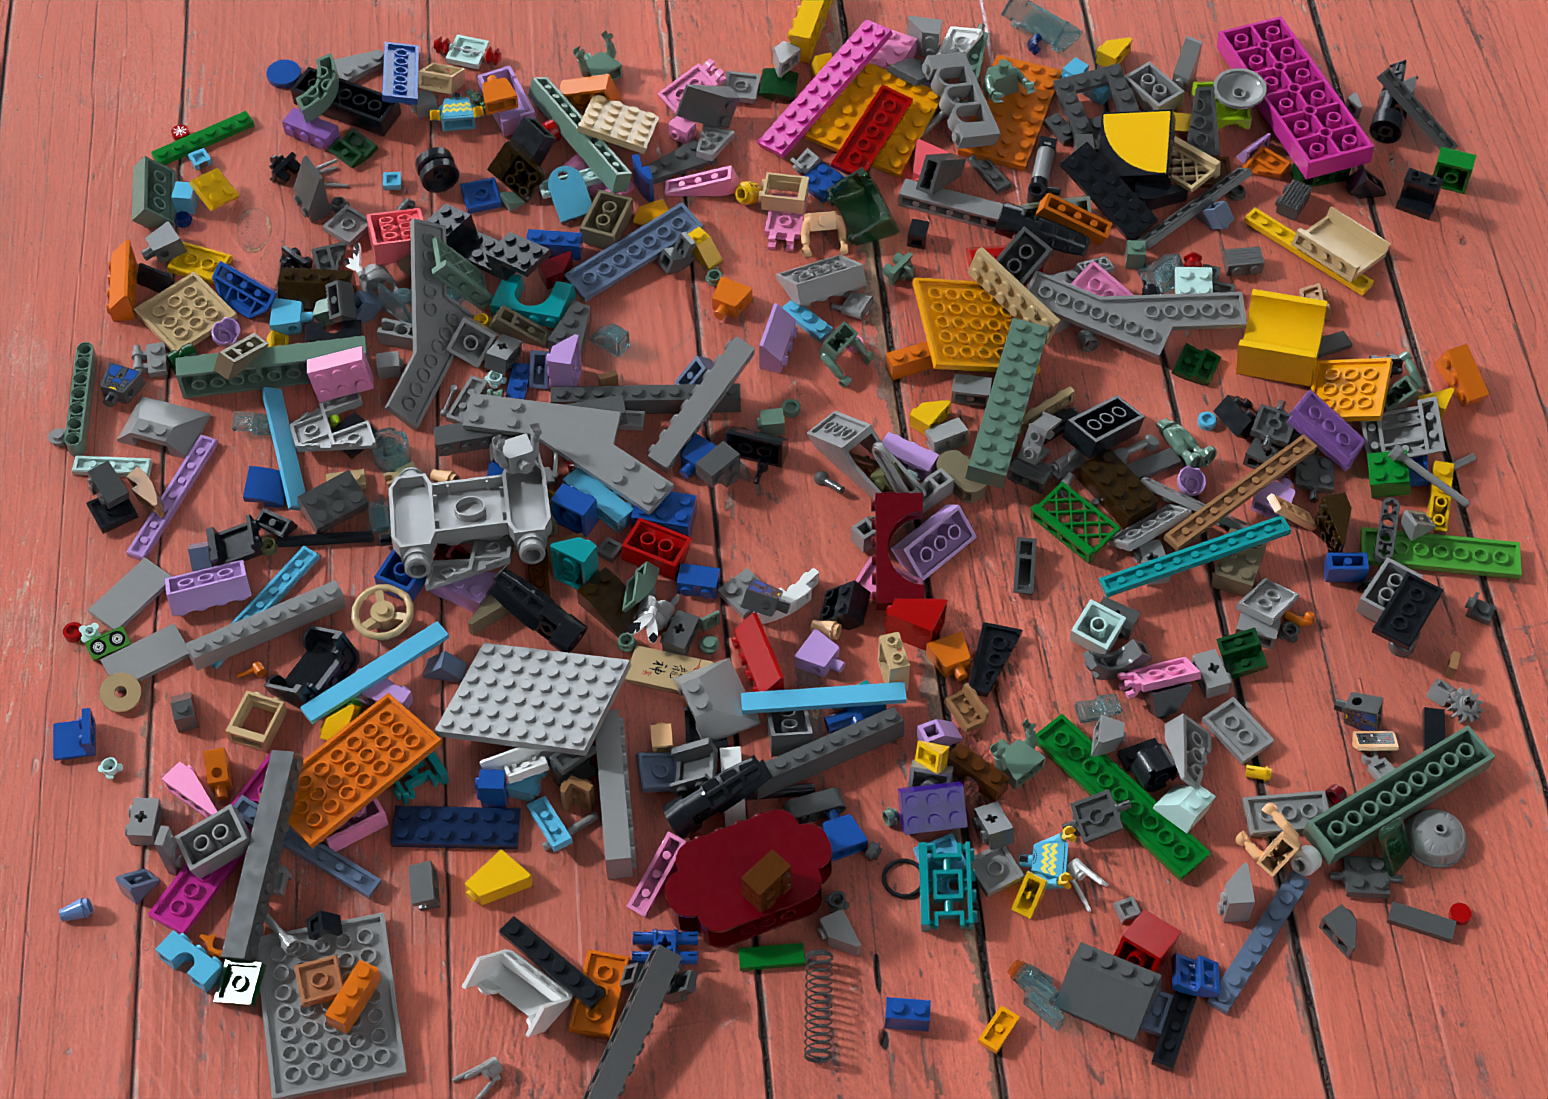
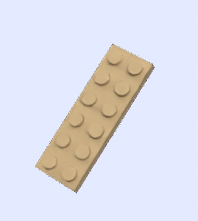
M983 247L979 248L967 273L1016 319L1049 327L1045 345H1047L1051 341L1060 319Z

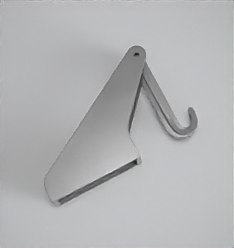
M834 411L806 433L818 451L874 500L875 493L882 492L856 465L849 454V451L859 443L875 457L895 493H923V498L927 495L923 486L883 445L871 424ZM892 462H896L904 476L903 479H901ZM904 482H905L910 488H912L913 490H912V491H908V489H907V487L905 486Z

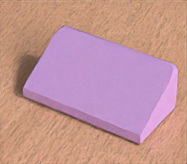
M1268 133L1238 154L1236 158L1245 164L1262 145L1266 148L1269 146L1271 134Z

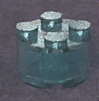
M384 428L376 432L374 438L378 448H372L371 452L374 464L383 473L396 472V469L410 463L411 450L409 440L403 431H397L395 428Z

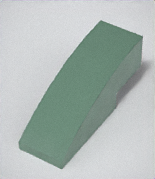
M646 561L635 571V575L626 582L622 611L627 612L650 593L658 578V567Z

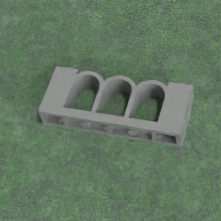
M965 52L928 55L922 65V71L926 75L927 80H932L931 89L933 92L941 97L939 107L943 113L949 116L947 124L948 128L952 131V140L955 142L957 149L995 145L1001 133ZM959 77L961 83L948 84L941 79ZM967 96L970 102L956 103L950 98ZM976 115L978 122H964L958 117Z

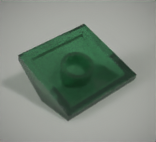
M1401 817L1379 828V841L1388 874L1391 877L1397 873L1412 855L1403 818Z

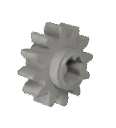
M1463 687L1450 693L1451 698L1447 699V702L1451 706L1447 710L1453 711L1451 718L1458 717V723L1465 721L1466 724H1470L1480 718L1479 714L1484 710L1479 707L1483 701L1476 699L1479 696L1478 693L1472 695L1471 688L1465 691Z

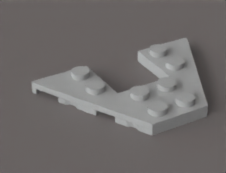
M360 392L320 402L318 404L319 407L312 413L306 412L300 419L295 420L289 425L298 452L378 448L368 420L332 433L328 417L335 414L339 415L342 412L364 405Z
M504 535L500 539L492 541L484 538L464 540L462 543L474 542L470 559L432 561L431 571L427 575L425 582L426 591L510 564L515 542L509 535Z

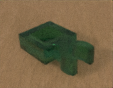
M471 88L465 93L476 106H483L484 115H486L483 102L484 97L478 91L475 93Z

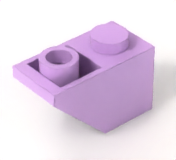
M934 719L917 726V741L949 746L963 739L956 725L951 721Z

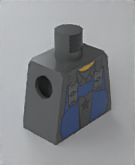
M110 362L100 384L101 391L105 397L103 403L108 407H113L117 401L124 404L129 403L146 384L142 372Z
M754 579L746 589L741 607L772 617L776 610L787 614L791 603L781 599L783 595L782 590Z
M1352 692L1348 701L1337 698L1334 710L1344 713V723L1361 731H1378L1383 717L1384 698Z

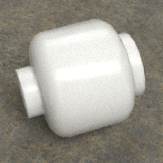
M1311 845L1301 846L1290 858L1292 869L1302 876L1313 874L1322 864L1320 852Z

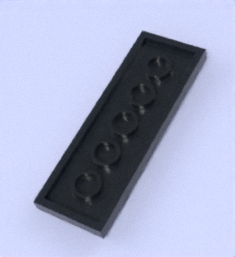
M1088 142L1084 143L1060 163V167L1087 196H1090V200L1127 240L1134 241L1158 221L1157 217Z

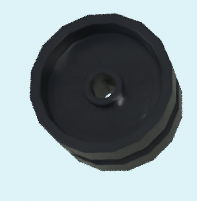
M443 147L430 148L422 152L416 159V171L422 186L427 191L432 193L447 191L458 182L460 177L459 170L448 149Z

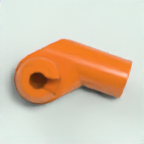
M1288 610L1284 619L1295 623L1299 627L1310 626L1314 623L1315 614L1307 611L1305 615L1298 616Z

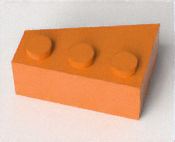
M610 74L562 80L559 89L575 109L586 110L593 95H601L611 101L621 102L622 99Z
M1467 344L1446 350L1434 362V365L1448 386L1454 389L1453 393L1462 407L1483 401L1490 395Z

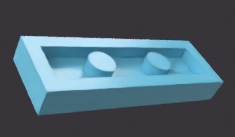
M792 300L782 307L796 319V325L820 343L833 333V327L807 307H801Z
M546 796L527 804L529 813L554 852L573 843L572 837Z

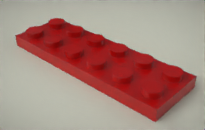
M882 84L832 160L831 167L862 182L912 105L913 99Z

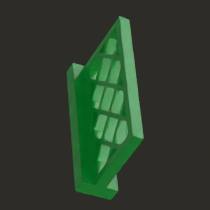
M1061 482L1038 505L1035 504L1030 508L1031 518L1088 564L1094 559V555L1121 530L1120 526L1064 482ZM1063 489L1069 494V498L1057 499V494ZM1080 502L1083 505V510H1072L1071 503ZM1058 503H1069L1070 510L1058 511ZM1046 504H1055L1056 511H1047L1043 507ZM1084 514V522H1072V515ZM1086 514H1095L1098 517V521L1086 522ZM1058 515H1070V522H1060ZM1109 525L1113 528L1110 533H1101V526ZM1087 526H1098L1099 533L1087 534ZM1073 527H1084L1085 534H1075ZM1099 538V544L1093 548L1088 544L1087 539Z

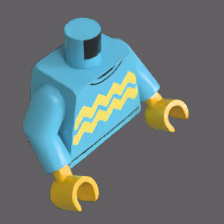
M453 93L452 98L444 99L443 105L438 110H430V121L441 120L443 131L476 129L475 118L485 116L483 106H476L474 103H470L469 98L462 97L460 93Z
M1066 826L1063 829V833L1061 832L1039 843H1035L1032 855L1020 853L1019 866L1030 867L1031 873L1047 880L1046 890L1057 888L1068 890L1072 886L1068 881L1073 880V877L1066 872L1068 843L1066 841L1067 839L1071 842L1076 841L1077 836L1071 834L1076 829L1072 826Z

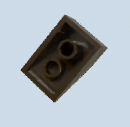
M605 567L577 590L578 604L619 638L621 634L627 633L629 626L638 619L637 611L640 603L627 612L622 611L626 586L614 573Z

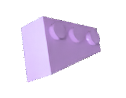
M483 572L432 589L430 592L475 613L487 596V592L496 583L493 577L498 573Z

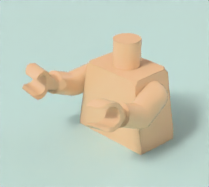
M837 211L803 214L804 220L801 230L803 246L801 253L803 257L812 256L809 248L810 231L837 229L838 241L841 244L839 255L848 253L846 229L842 217L838 215Z
M1268 803L1262 808V811L1271 815L1275 823L1283 831L1265 851L1259 850L1254 843H1251L1244 830L1236 836V843L1240 846H1245L1246 851L1257 861L1256 863L1273 877L1299 850L1301 842L1298 832L1280 812H1277L1278 807L1274 803Z

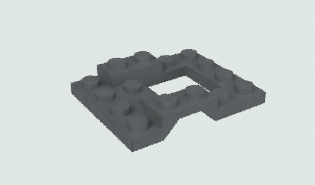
M1120 63L1053 81L1063 113L1068 117L1071 125L1073 138H1075V134H1093L1094 148L1097 152H1099L1102 116L1087 119L1082 102H1079L1077 94L1108 85L1118 110L1117 112L1140 111Z

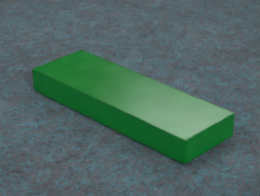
M803 943L738 948L740 971L805 966Z

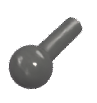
M818 471L814 475V481L817 485H826L840 494L845 491V487L829 479V475L825 471Z

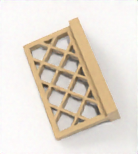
M1175 136L1172 156H1177L1180 159H1173V164H1182V167L1172 168V173L1182 172L1183 176L1172 174V182L1192 193L1211 177L1216 179L1220 175L1219 160ZM1189 163V164H1191L1192 166H1191V167H1184V164ZM1198 171H1203L1206 174L1198 175ZM1185 172H1195V175H1185ZM1196 180V182L1192 185L1188 184L1186 181Z

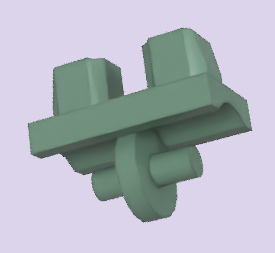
M898 252L893 258V263L896 265L893 266L887 263L883 267V274L889 278L890 285L893 286L899 279L912 280L915 277L913 271L915 267L911 262L912 253L908 252L906 255Z

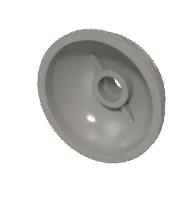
M1429 809L1415 814L1408 820L1403 832L1404 844L1410 855L1418 862L1433 868H1446L1455 865L1463 858L1468 846L1467 835L1461 822L1452 814L1439 809Z

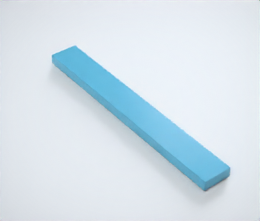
M263 387L262 396L288 509L301 511L297 504V497L305 493V487L289 426L290 423L282 389Z
M303 546L231 624L277 605L320 559L319 554ZM226 659L210 666L217 669Z
M436 621L301 706L302 713L313 725L449 639V634Z
M905 682L741 693L742 714L906 703L907 701Z

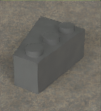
M573 301L547 339L550 353L552 346L577 334L579 335L581 362L583 363L585 345L592 321L590 306Z

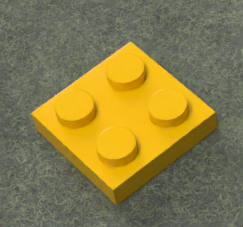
M219 168L196 177L189 183L210 211L220 208L239 197L238 192Z

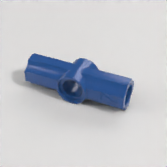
M886 704L846 707L844 711L824 717L826 729L830 734L887 710Z

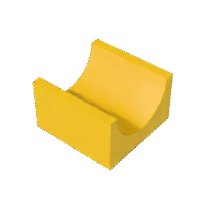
M1253 289L1243 340H1239L1236 374L1311 386L1324 332L1328 301Z

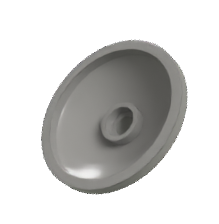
M1234 68L1222 72L1216 77L1213 85L1217 100L1225 106L1234 109H1247L1258 105L1264 99L1267 89L1264 79L1259 74L1243 68Z

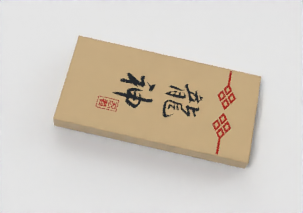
M636 645L630 661L631 668L625 678V682L679 694L673 678L708 666L714 662Z

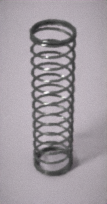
M812 950L805 955V963L807 964L805 968L807 972L805 975L807 980L805 983L807 989L805 991L807 997L805 999V1004L807 1005L805 1012L807 1014L804 1019L807 1022L804 1024V1027L807 1030L804 1032L806 1036L804 1040L806 1045L804 1048V1058L810 1062L823 1063L832 1059V1053L829 1049L833 1045L827 1042L833 1039L832 1036L828 1035V1033L833 1031L828 1026L833 1021L827 1017L832 1016L833 1013L827 1009L832 1008L833 1005L827 1001L832 1000L833 996L827 993L833 991V988L828 986L833 983V980L828 978L833 975V972L829 970L833 967V964L830 963L833 960V954L827 950ZM817 955H826L831 957L827 960L810 959L811 957ZM813 964H830L831 967H829V968H816V967H812V966H810V965H813ZM810 967V968L816 969V970H812V971L808 972V971H807V968ZM816 971H827L830 972L831 975L816 976L811 973ZM810 975L816 978L808 980L807 976ZM827 979L831 982L828 984H816L811 981ZM808 982H809V983H811V984H813V985H816V986H812V987L808 988V987H807V984H808ZM816 987H827L831 990L827 992H817L811 989ZM809 990L816 994L808 996L807 991ZM816 995H827L831 998L827 1000H817L811 997ZM809 998L810 1000H813V1001H816V1002H812V1003L808 1004V1003H807V999ZM816 1003H827L831 1006L827 1008H817L810 1005ZM809 1006L810 1008H813V1009H816V1010H812V1011L808 1012V1011H807V1007ZM817 1011L830 1012L831 1014L827 1016H817L810 1013ZM807 1015H810V1016H813V1017H816V1018H812V1019H810V1020H807ZM825 1019L831 1022L827 1024H816L810 1021ZM807 1023H810V1024L816 1025V1026L807 1028ZM822 1027L829 1028L830 1031L816 1032L810 1029ZM810 1031L815 1034L807 1036L806 1032ZM814 1036H828V1037H830V1039H828V1040H815V1039H812V1038H810V1037H814ZM809 1039L815 1042L808 1045L806 1040ZM815 1044H827V1045H830V1047H829V1048H815V1047H811V1045H815ZM810 1053H826L829 1056L820 1057L811 1055Z

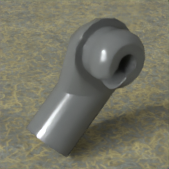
M411 198L404 199L398 205L397 211L406 210L407 208L413 209L415 201L411 200Z

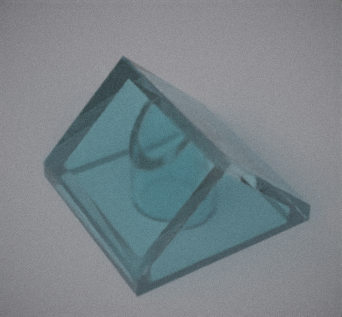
M1164 254L1137 270V273L1148 284H1155L1159 288L1161 295L1175 287V267H1184L1180 254Z

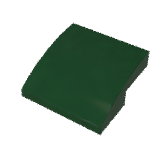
M763 68L758 95L772 101L778 97L793 102L796 96L799 73L788 71L780 78L777 76L775 68Z
M352 128L343 139L338 137L327 150L349 167L355 168L370 158L379 147Z
M1185 343L1171 373L1184 380L1208 386L1221 356L1206 348L1200 351Z
M1255 627L1216 639L1226 672L1230 673L1232 679L1268 669Z

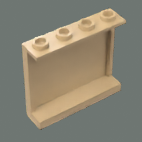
M1331 206L1327 216L1306 231L1302 228L1298 229L1291 245L1349 282H1352L1382 260L1391 243Z

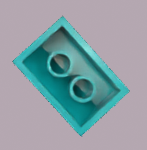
M577 537L550 545L555 580L578 590L600 572L597 545L591 540Z

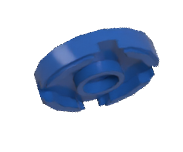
M278 60L273 62L267 69V80L272 86L277 88L279 86H283V88L294 86L301 76L299 65L292 60Z

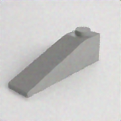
M1183 713L1165 724V741L1175 761L1181 780L1197 789L1204 774L1203 766L1208 762L1206 757L1212 749L1211 733Z

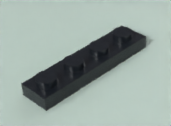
M1175 990L1151 1062L1152 1065L1171 1072L1173 1071L1197 996Z

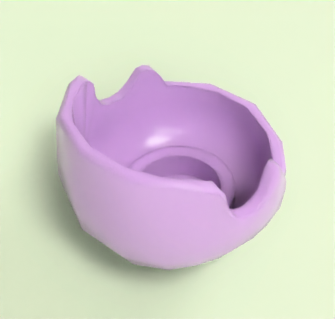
M224 317L222 321L216 322L211 331L213 341L222 347H229L237 343L241 334L239 323L235 319Z
M1186 466L1181 469L1177 477V487L1183 494L1188 496L1199 495L1204 491L1207 484L1206 476L1199 468Z

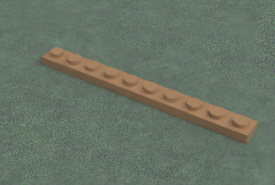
M1303 434L1166 533L1164 540L1176 551H1179L1314 453L1318 446Z

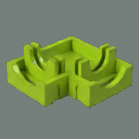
M1193 82L1192 96H1195L1196 88L1211 87L1214 85V82ZM1215 97L1218 130L1229 124H1237V127L1250 129L1252 121L1250 108H1230L1219 102Z

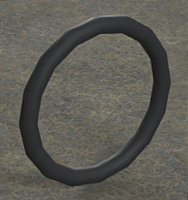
M898 858L891 861L882 873V883L885 889L891 895L898 898H910L920 892V885L914 892L900 894L889 887L886 875L888 870L895 864L909 863L918 870L919 864L908 858Z

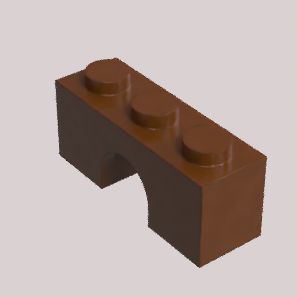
M960 742L949 753L947 766L954 767L953 774L961 780L966 775L971 777L978 784L979 792L991 801L997 802L1007 791L1010 777Z

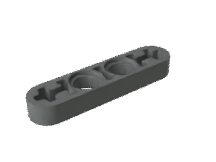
M1392 497L1384 499L1380 509L1374 549V559L1379 564H1383L1387 557L1392 559L1400 503ZM1388 505H1391V506H1392V512H1391V513H1388V510H1389V506H1388ZM1390 520L1392 521L1393 525L1387 526L1383 523V521ZM1386 535L1390 537L1391 541L1385 542L1381 539V536ZM1383 548H1386L1385 556H1382L1381 553Z

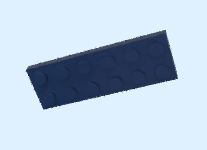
M395 806L391 846L518 850L521 808Z

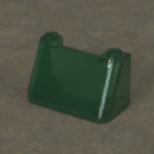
M863 167L826 189L829 194L827 198L832 206L836 205L849 229L847 231V239L851 245L866 244L894 236L900 232L878 186Z

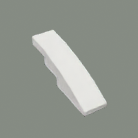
M740 746L720 748L721 772L742 762ZM745 798L725 811L726 827L733 825L738 820H746Z

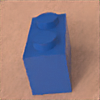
M1327 553L1323 564L1325 582L1365 581L1369 572L1367 553Z
M681 563L677 579V594L716 599L720 583V568Z
M480 769L479 777L475 778V790H477V800L481 801L482 807L507 808L509 794L506 788L508 783L505 770Z
M887 997L885 1028L929 1032L931 1000Z

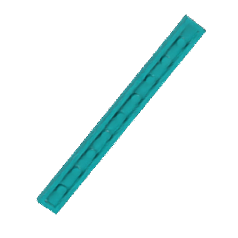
M1280 515L1099 578V584L1106 598L1290 535L1291 528L1285 518Z

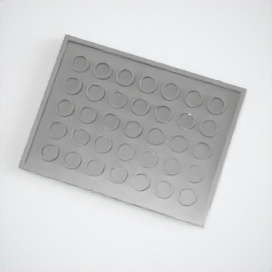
M483 643L435 728V734L439 737L586 756L631 668V662L627 659Z
M384 912L342 920L343 934L337 936L326 933L316 941L309 939L307 927L285 931L287 935L295 936L301 943L299 950L291 955L284 952L281 948V940L275 934L261 936L258 946L259 953L256 958L257 962L266 964L260 986L272 1099H292L407 1075ZM337 954L343 984L359 959L377 967L382 980L347 1035L329 1026L325 1013L334 1000L305 1008L302 1007L294 970L295 965Z

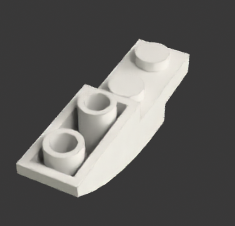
M812 568L809 572H805L795 585L789 586L787 591L780 587L779 589L783 591L781 599L791 603L788 613L785 614L776 610L772 617L757 613L761 624L786 617L807 604L812 599V589L819 583V571Z

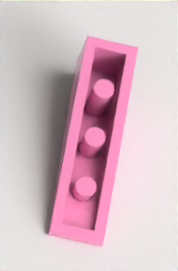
M732 166L675 178L665 182V196L730 195L735 193L736 187L739 184V178Z
M179 762L162 778L167 790L206 818L216 813V808L196 777V770L190 765L185 766Z
M668 831L626 907L644 917L647 916L665 889L666 881L677 871L676 855L680 847L687 843V841Z

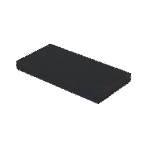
M1407 571L1374 625L1372 633L1409 651L1443 594L1444 589Z

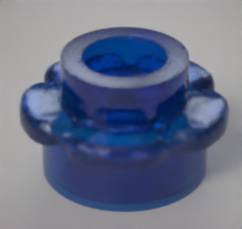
M186 211L178 212L175 216V223L181 228L188 227L193 220L192 216Z

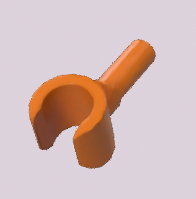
M255 662L252 664V668L239 672L236 675L237 678L255 673L257 677H262L267 671L262 663Z

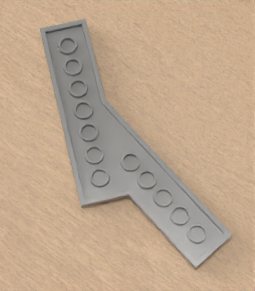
M414 218L410 221L413 355L385 409L411 429L416 430L455 357L446 348L463 317L469 316L474 319L475 316L450 297L447 293V285L432 275L431 269L436 266L432 239L438 237L446 244V226Z
M1038 270L1035 271L1027 287L1058 318L1156 359H1159L1172 330L1246 328L1247 325L1242 292L1101 297Z
M471 393L463 421V429L513 436L526 433L528 438H531L532 430L529 424L539 423L542 434H540L541 443L648 515L674 489L673 483L615 446L621 412Z

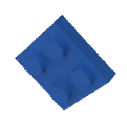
M823 161L804 175L809 177L808 193L822 203H825L848 184L847 178Z

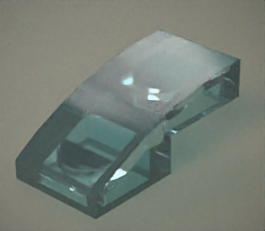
M234 412L231 426L233 431H252L253 435H271L267 415L253 412Z
M1116 694L1098 695L1095 700L1078 701L1074 705L1080 723L1097 721L1101 715L1112 717L1122 712Z

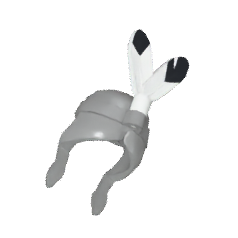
M356 243L353 249V259L346 258L344 264L347 268L357 272L363 291L375 294L382 304V310L387 312V303L373 291L380 288L386 281L391 283L395 294L400 295V289L386 267L373 263L362 268L361 245Z
M656 586L641 600L637 611L638 619L628 628L629 635L637 634L645 628L648 640L652 644L656 643L658 639V631L663 630L668 625L671 616L676 613L675 605L680 598L679 594L672 598L671 603L665 600L657 601L654 597Z

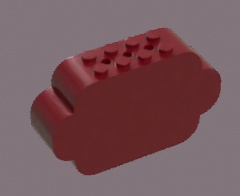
M771 810L765 813H757L747 820H738L726 828H717L710 834L696 836L678 850L676 855L677 871L668 878L665 884L667 908L672 923L682 932H700L703 940L712 947L727 948L814 914L822 903V885L827 882L832 873V847L826 833L814 824L799 825L795 817L787 811ZM773 849L791 866L792 887L785 895L781 894L770 909L766 908L761 913L743 897L741 878Z

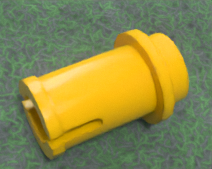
M1247 764L1245 778L1261 779L1264 782L1266 780L1270 781L1272 769L1268 768V766L1258 767Z

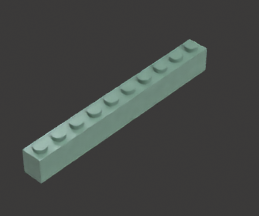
M548 77L532 78L528 93L530 99L549 120L555 121L561 135L612 193L627 191L632 175L630 170L603 140L577 132L582 116Z

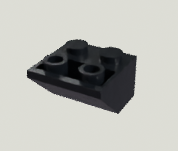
M1227 395L1213 411L1236 437L1246 439L1251 436L1250 432L1258 411L1253 408V403L1249 399Z
M855 580L827 590L819 621H837L838 624H841L842 629L845 630L863 626L871 592Z

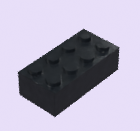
M1116 395L1069 419L1062 438L1088 459H1091L1137 435L1145 416L1120 396Z

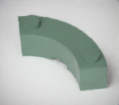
M331 53L315 59L317 64V81L314 86H311L304 94L296 98L306 123L323 114L337 95L339 74Z

